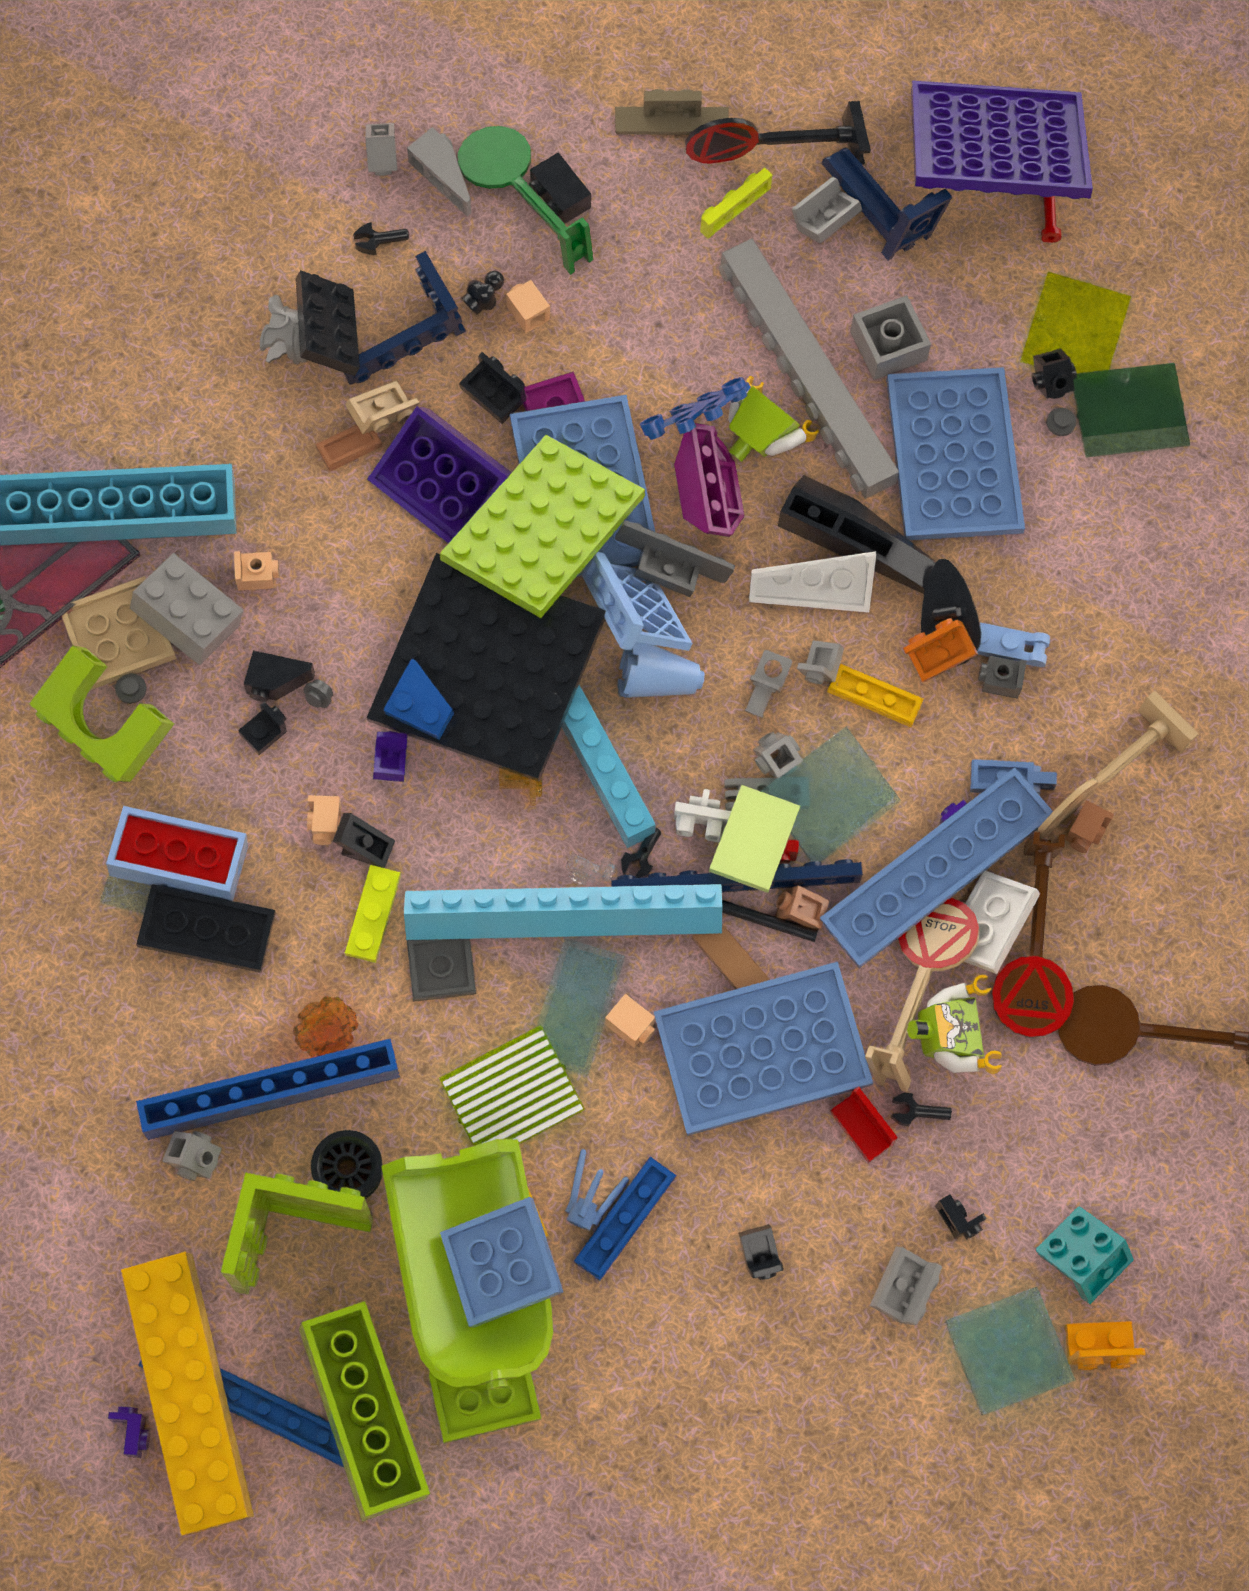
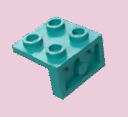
M1080 1206L1036 1248V1252L1040 1257L1074 1282L1080 1297L1089 1305L1134 1261L1126 1239Z

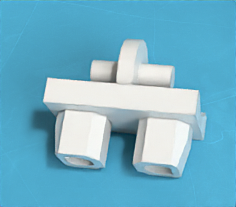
M704 789L702 797L690 795L689 804L676 802L674 811L676 834L692 837L694 824L707 825L705 839L720 842L731 811L719 809L720 801L709 799L710 790Z

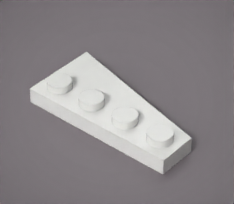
M876 551L753 569L751 572L749 602L869 612Z

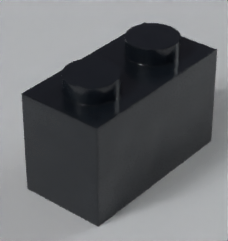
M559 152L530 169L529 186L539 197L541 196L564 224L591 208L590 191Z

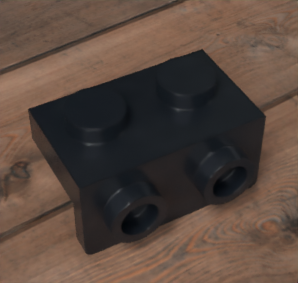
M481 352L478 355L479 364L459 385L466 394L503 424L510 417V414H513L527 400L524 390L525 384L517 375L512 374L510 376L504 371L503 365L494 356L489 358Z

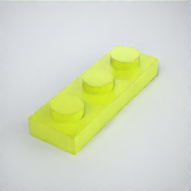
M763 168L757 174L752 173L749 175L741 187L736 191L734 189L730 190L724 196L722 202L704 211L701 216L700 232L709 239L771 189L773 175L766 168Z
M370 865L345 950L346 956L376 963L401 872Z

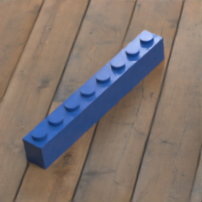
M390 1038L139 1100L136 1103L142 1132L148 1140L171 1135L174 1131L183 1132L400 1078Z

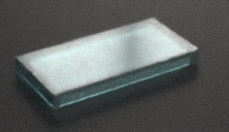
M567 938L564 939L534 1033L536 1034L543 1030L545 1035L532 1041L530 1048L546 1039L549 1045L528 1055V1059H532L552 1049L554 1054L539 1062L545 1064L557 1058L559 1063L553 1065L554 1067H562L564 1070L584 1076L589 1075L604 1028L605 1017L608 1015L624 964V955Z

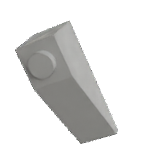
M432 127L407 147L408 162L468 217L471 214V199L453 150V144L445 134H439Z

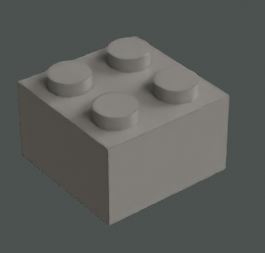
M907 295L853 315L850 333L873 380L927 361L931 342Z

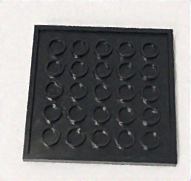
M436 553L369 710L367 720L379 726L407 734L410 737L540 782L604 624L606 611L560 595L542 618L444 563L440 560V554ZM411 659L416 660L454 712L440 740L385 714L383 711Z

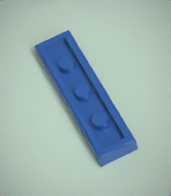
M649 1157L575 1258L574 1263L601 1281L674 1181L676 1175L655 1159Z

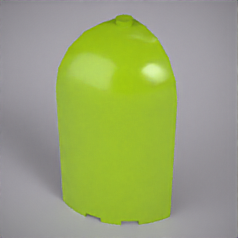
M495 1139L473 1147L460 1149V1155L442 1158L441 1153L426 1156H408L382 1165L412 1335L420 1359L435 1378L452 1387L486 1384L487 1390L507 1387V1380L537 1370L548 1355L553 1336L550 1298L477 1327H469L440 1234L442 1231L530 1197L518 1139Z

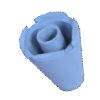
M636 642L632 650L623 649L619 669H622L624 681L618 679V694L620 697L625 698L695 694L697 689L702 688L705 674L704 671H700V665L656 645Z

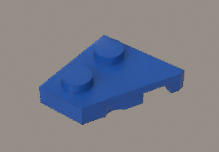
M413 659L409 662L383 710L385 714L439 740L454 714L452 708L416 660Z

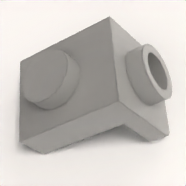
M813 640L806 664L798 663L797 670L805 676V680L811 683L835 682L844 647L836 643Z

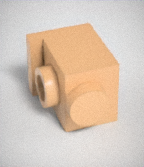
M240 551L234 552L235 581L238 591L275 588L274 578H280L279 561L273 560L271 552L242 554ZM252 567H261L258 570L252 569Z
M308 795V804L313 812H308L307 830H312L313 843L329 845L332 843L341 821L342 805L340 797Z

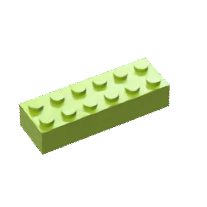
M363 1301L301 1322L299 1332L362 1522L425 1500L430 1495V1491L366 1302Z

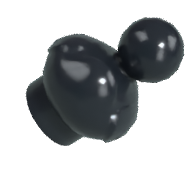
M494 270L486 274L484 283L479 280L469 281L466 289L467 293L461 299L476 315L482 310H492L497 302L495 291L501 289L504 285L503 275L499 271Z

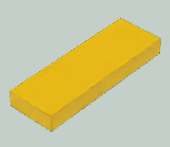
M841 663L836 680L830 683L827 691L830 694L911 728L924 698Z

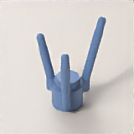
M582 1149L577 1162L570 1201L565 1212L569 1213L566 1219L568 1222L590 1231L592 1224L598 1226L602 1216L621 1193L629 1179L624 1177L596 1212L597 1205L592 1202V1199L603 1175V1170L599 1169L585 1199L580 1197L577 1202L586 1157V1150Z

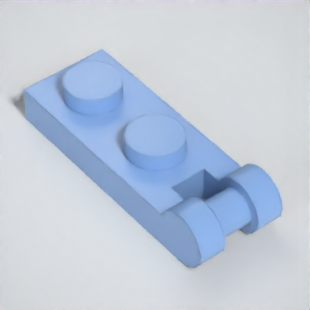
M980 622L982 636L981 645L977 651L978 655L993 656L1019 662L1020 660H1026V665L1046 666L1047 655L1045 654V649L1050 644V636L1041 632L1030 633ZM1025 644L1034 646L1033 652H1025Z

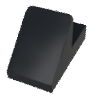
M343 813L333 842L343 848L341 855L385 868L395 840L352 813Z

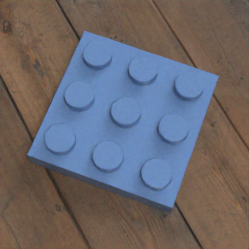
M531 1197L440 1232L469 1327H477L564 1293L534 1199Z

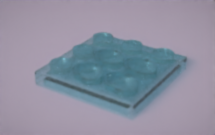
M1038 1287L945 1321L982 1416L1075 1381Z

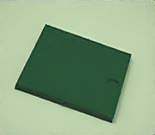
M1175 363L1077 373V379L1074 380L1075 391L1073 393L1077 409L1076 418L1079 420L1086 458L1190 446L1183 408L1184 402L1181 397Z

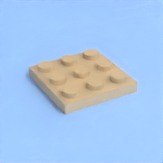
M145 576L71 602L76 605L62 615L72 645L87 648L108 666L91 690L115 682L123 675L137 674L176 659L170 641L130 609L133 591L146 580Z

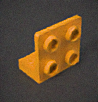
M1132 1321L1071 1323L1065 1325L1068 1365H1077L1078 1370L1098 1369V1366L1110 1363L1111 1369L1131 1368L1130 1365L1137 1364V1360L1146 1355L1145 1348H1134Z

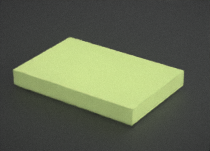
M741 785L709 872L768 893L798 815L800 805Z

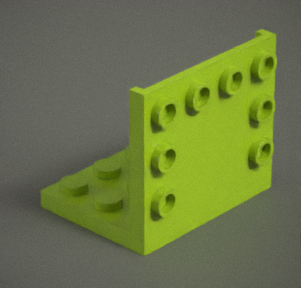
M245 1172L221 1268L222 1275L235 1292L249 1294L250 1287H256L260 1268L256 1267L258 1254L264 1255L268 1236L264 1235V1229L269 1212L371 1232L373 1218L365 1197L360 1196V1191L352 1188L341 1187L340 1192L327 1189V1184L309 1180L307 1185L295 1183L294 1177L284 1174H275V1177L271 1178Z

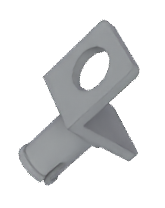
M769 650L763 652L755 674L750 677L755 687L747 708H745L746 712L763 718L771 694L776 693V691L781 692L792 665L791 659ZM771 660H776L782 665L781 674L775 678L767 676L764 670L766 663Z

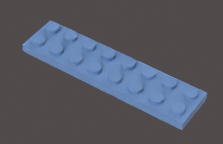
M1014 767L820 917V920L857 967L861 968L1026 840L1033 832H1036L1053 811Z

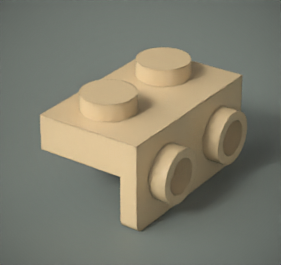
M394 381L350 398L345 405L362 434H366L373 430L375 433H379L396 421L399 424L406 422L420 403L417 398L408 400L398 382Z

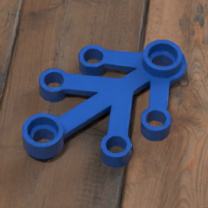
M743 377L732 379L721 386L722 390L707 392L697 398L698 402L681 404L670 410L672 417L664 420L661 414H657L642 421L640 427L644 435L648 436L650 440L663 436L666 433L664 428L674 423L680 434L687 433L696 427L694 420L704 413L707 421H713L723 415L721 408L729 401L734 403L747 397L746 392L751 388L750 384L745 382Z

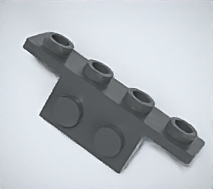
M625 520L615 536V540L641 550L634 575L688 597L695 590L699 574L717 582L725 583L735 569L734 564L727 562L721 557L712 556L698 550L694 546L680 543L665 534H659L646 529L638 523Z

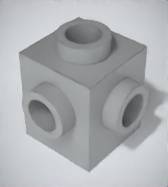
M774 732L766 734L758 741L759 746L753 749L758 756L755 759V763L764 775L769 773L776 778L788 776L796 770V765L803 761L798 753L800 747L791 735L787 736L779 732L776 734ZM778 750V756L772 759L770 754Z
M174 1131L162 1162L177 1168V1175L191 1181H195L196 1177L210 1179L212 1172L218 1164V1157L222 1148L210 1143L212 1137L201 1132L194 1131L191 1134Z

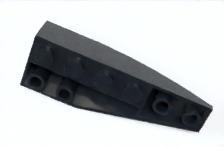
M803 475L793 486L780 511L779 527L841 556L876 551L875 572L924 594L926 582L936 561L858 500Z

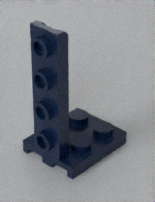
M845 147L825 157L821 162L831 176L838 179L839 185L846 194L860 201L862 213L887 241L881 252L887 261L891 260L897 251L903 249L906 252L913 248L915 241L921 238L929 239L952 199V195L945 188L936 194L931 192L915 205L908 204L900 210L848 148Z
M426 251L415 256L419 266L415 269V272L427 298L430 297L434 305L432 306L436 314L360 353V369L356 375L344 373L349 385L365 382L377 371L393 367L398 360L419 353L423 347L432 342L444 340L451 332L455 336L466 332L462 325V318L457 311L458 307Z

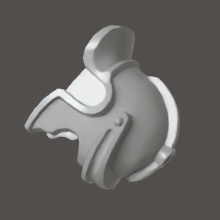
M274 295L270 297L268 307L272 315L269 324L265 325L260 337V350L264 351L270 347L266 362L271 363L275 359H280L284 354H287L288 358L293 360V363L296 365L300 364V362H307L306 359L300 358L298 311L290 309L288 306L284 307L280 296Z

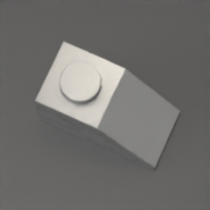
M394 123L367 124L365 139L368 172H375L377 176L390 175L392 171H397Z

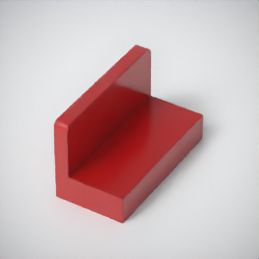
M859 1086L852 1091L849 1097L830 1110L831 1115L868 1163L892 1147L898 1139Z

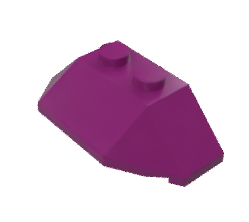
M695 423L696 427L693 430L683 434L674 463L683 519L706 534L730 537L734 534L735 529L745 516L736 464L725 444L718 438V432L715 427Z

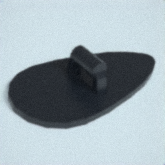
M939 559L933 566L925 585L921 614V633L925 632L927 636L936 631L935 626L952 618L953 621L963 622L978 651L981 645L982 631L970 590L959 570L949 560ZM970 659L964 661L963 663H961V664H959V665H962V664L967 663Z

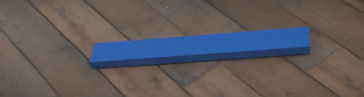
M142 1360L138 1364L141 1368H143ZM220 1368L230 1412L344 1468L329 1421Z

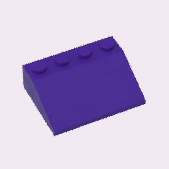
M416 406L367 480L449 544L512 472L431 409Z

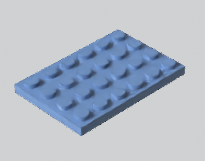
M1004 367L887 374L886 382L896 468L899 471L898 485L904 537L908 540L1023 534L1025 523Z
M627 395L510 414L519 464L541 439L548 435L644 488L645 497L625 520L638 523L644 528L655 532ZM620 525L598 552L605 553L610 564L626 567L637 566L641 550L615 540L616 533L621 527ZM586 566L577 576H582Z
M838 962L654 1011L687 1136L853 1091L858 1086L865 1088L873 1085L872 1076L865 1058Z

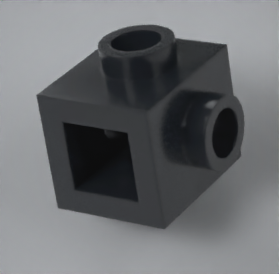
M1061 348L1033 356L1035 373H1032V382L1036 390H1040L1047 399L1061 398L1066 393L1075 391L1076 368L1073 362H1071V358Z

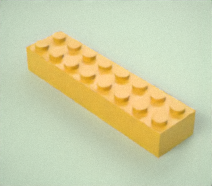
M185 1251L121 1269L181 1536L191 1535L254 1517L193 1254Z

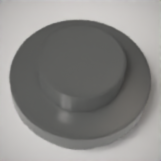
M1056 408L1048 414L1046 424L1053 434L1067 436L1075 429L1076 417L1069 409Z
M133 673L123 675L115 685L118 698L128 704L137 703L142 700L147 690L144 679Z
M316 679L305 685L303 691L305 699L310 705L316 708H327L331 704L333 691L325 682Z

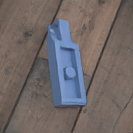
M974 759L971 761L970 792L982 793L1015 767L1033 789L1040 794V789H1055L1057 785V772H1040L1041 766L1034 765V762Z

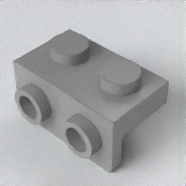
M831 177L792 208L797 229L818 243H822L862 211L860 201L842 192L838 179L835 177Z
M896 1246L870 1306L901 1324L917 1325L926 1312V1303L931 1292L938 1285L942 1266L938 1263L927 1262L909 1250Z

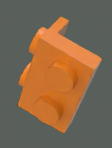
M949 618L935 626L936 631L927 636L923 632L908 640L909 645L904 647L903 650L905 654L910 656L922 682H926L978 655L963 622L953 621L952 618Z

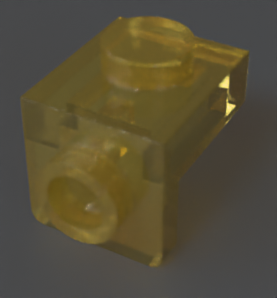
M499 768V789H530V806H536V797H542V778L538 782Z

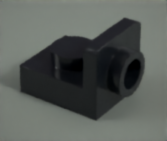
M265 701L260 705L261 712L238 730L239 735L258 755L287 732L284 714L276 706L271 708Z
M951 1194L939 1200L935 1205L955 1240L963 1235L968 1240L983 1230L980 1225L987 1219L984 1213L967 1222L965 1219L967 1212L958 1199L954 1201Z

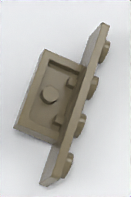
M662 89L644 91V107H615V133L689 135L705 123L729 118V107H701L702 91L690 89L681 91H664Z

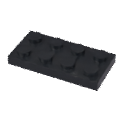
M300 270L295 278L300 358L355 376L360 369L354 290L344 284L335 283L317 274H310Z
M152 884L136 945L139 948L262 973L276 911Z

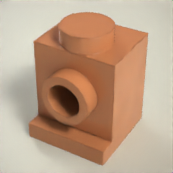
M1086 800L1065 840L1070 842V846L1076 851L1087 853L1092 843L1099 844L1106 831L1105 828H1107L1114 814Z

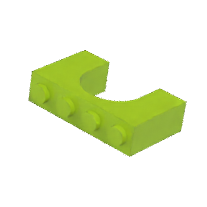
M72 645L29 704L37 710L36 716L41 721L49 725L53 724L59 729L58 735L70 744L75 743L82 749L80 754L92 763L97 762L104 768L102 773L108 779L116 783L118 781L130 782L173 727L174 723L153 705L139 703L116 734L105 739L94 735L84 719V701L88 692L108 666L87 648Z

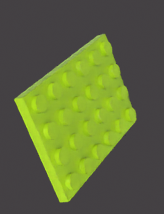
M545 435L441 551L440 560L542 618L645 497V489Z

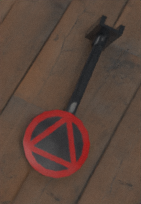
M849 101L842 116L843 126H836L832 129L758 133V129L753 122L743 118H723L699 126L685 140L686 154L692 160L704 164L738 159L753 150L756 145L762 144L779 145L836 141V143H848L849 150L862 165L865 164L863 154L870 153L871 151L860 101Z

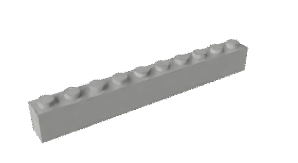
M749 239L722 252L721 265L719 266L722 278L726 282L730 281L734 287L735 299L740 305L744 303L748 310L747 315L750 323L754 328L758 327L762 332V341L769 351L773 350L777 356L778 368L783 374L787 373L790 377L794 394L797 397H802L805 401L806 412L812 421L816 420L821 427L820 434L827 445L831 443L836 451L835 458L841 468L846 467L851 475L850 482L856 492L861 491L864 498L867 499L895 485L899 475L898 469L754 240Z

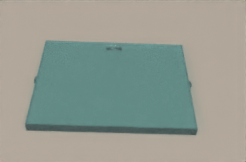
M847 726L803 758L801 763L760 791L800 805L791 835L795 840H799V846L811 862H822L901 801L876 767V763L869 758Z

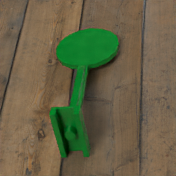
M490 126L473 132L463 141L458 151V164L464 178L475 186L487 189L504 188L512 185L558 235L563 266L570 275L575 272L574 263L582 257H585L589 263L594 260L590 227L584 218H580L567 227L522 178L527 173L531 164V147L525 136L512 128Z

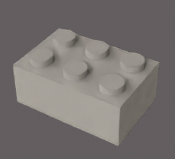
M174 553L133 591L130 609L198 665H201L240 626L244 611Z

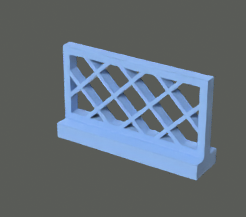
M597 552L587 564L582 577L598 607L606 611L604 618L620 648L632 650L634 644L640 642L689 651L693 643L660 585L634 575L636 568L610 564L605 553Z

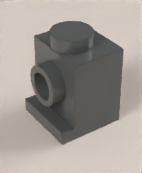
M989 656L987 664L981 663L978 681L983 682L982 692L1018 699L1023 686L1027 661L1020 660L1019 662ZM998 672L1006 673V674H1008V675H1007V676H1001V675L998 674Z

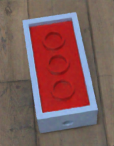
M123 806L106 865L109 875L112 877L233 901L248 850L247 835L242 832Z

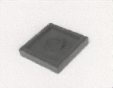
M470 939L407 940L413 1002L476 994Z

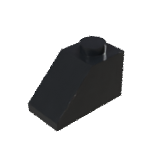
M253 650L244 680L246 694L260 702H267L268 699L278 700L314 679L313 663Z

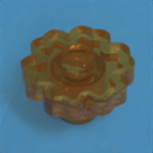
M325 996L320 1002H310L298 1014L300 1023L293 1028L295 1042L311 1058L345 1050L353 1042L354 1038L351 1033L358 1028L357 1015L339 997Z

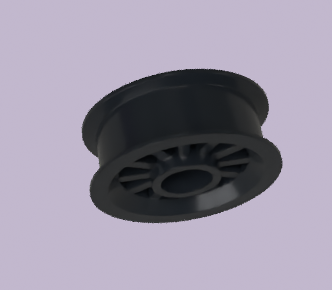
M353 1130L337 1131L325 1137L314 1150L311 1159L312 1178L314 1181L327 1184V1189L340 1192L341 1187H345L346 1183H349L350 1188L355 1189L353 1181L356 1180L361 1186L355 1190L360 1191V1196L367 1199L376 1191L383 1175L381 1167L383 1165L382 1156L374 1141L365 1134ZM347 1145H351L349 1153L345 1150ZM339 1147H340L341 1153H342V1154H340V1155H338V1154L334 1151L335 1149H337V1148H339ZM356 1148H361V1150L355 1155ZM329 1154L335 1159V1161L327 1159ZM366 1154H368V1156L370 1157L368 1159L361 1160ZM347 1160L355 1162L356 1169L352 1174L343 1175L339 1172V1166L342 1162ZM324 1165L333 1168L324 1170ZM371 1166V1170L364 1169L363 1167ZM360 1175L367 1176L368 1179L364 1181ZM333 1176L328 1182L325 1177ZM338 1181H340L338 1189L333 1187Z

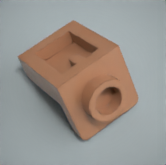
M801 886L783 890L776 901L777 911L775 917L784 920L789 918L806 927L819 930L823 924L820 917L826 913L830 900Z

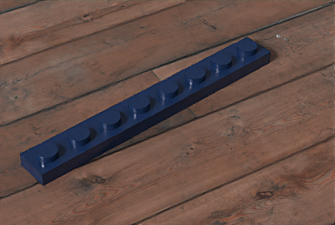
M842 859L829 865H822V862L818 861L807 862L801 867L779 864L770 889L860 883L863 875L862 863H853L851 859ZM694 870L682 871L679 875L667 876L666 873L659 872L649 874L647 878L622 875L617 877V880H611V887L721 884L722 893L759 890L711 872L698 874Z

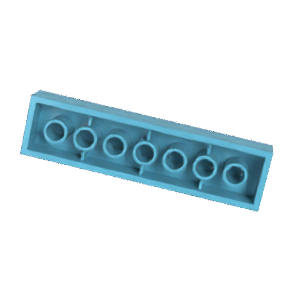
M232 464L0 475V546L237 534L235 478Z

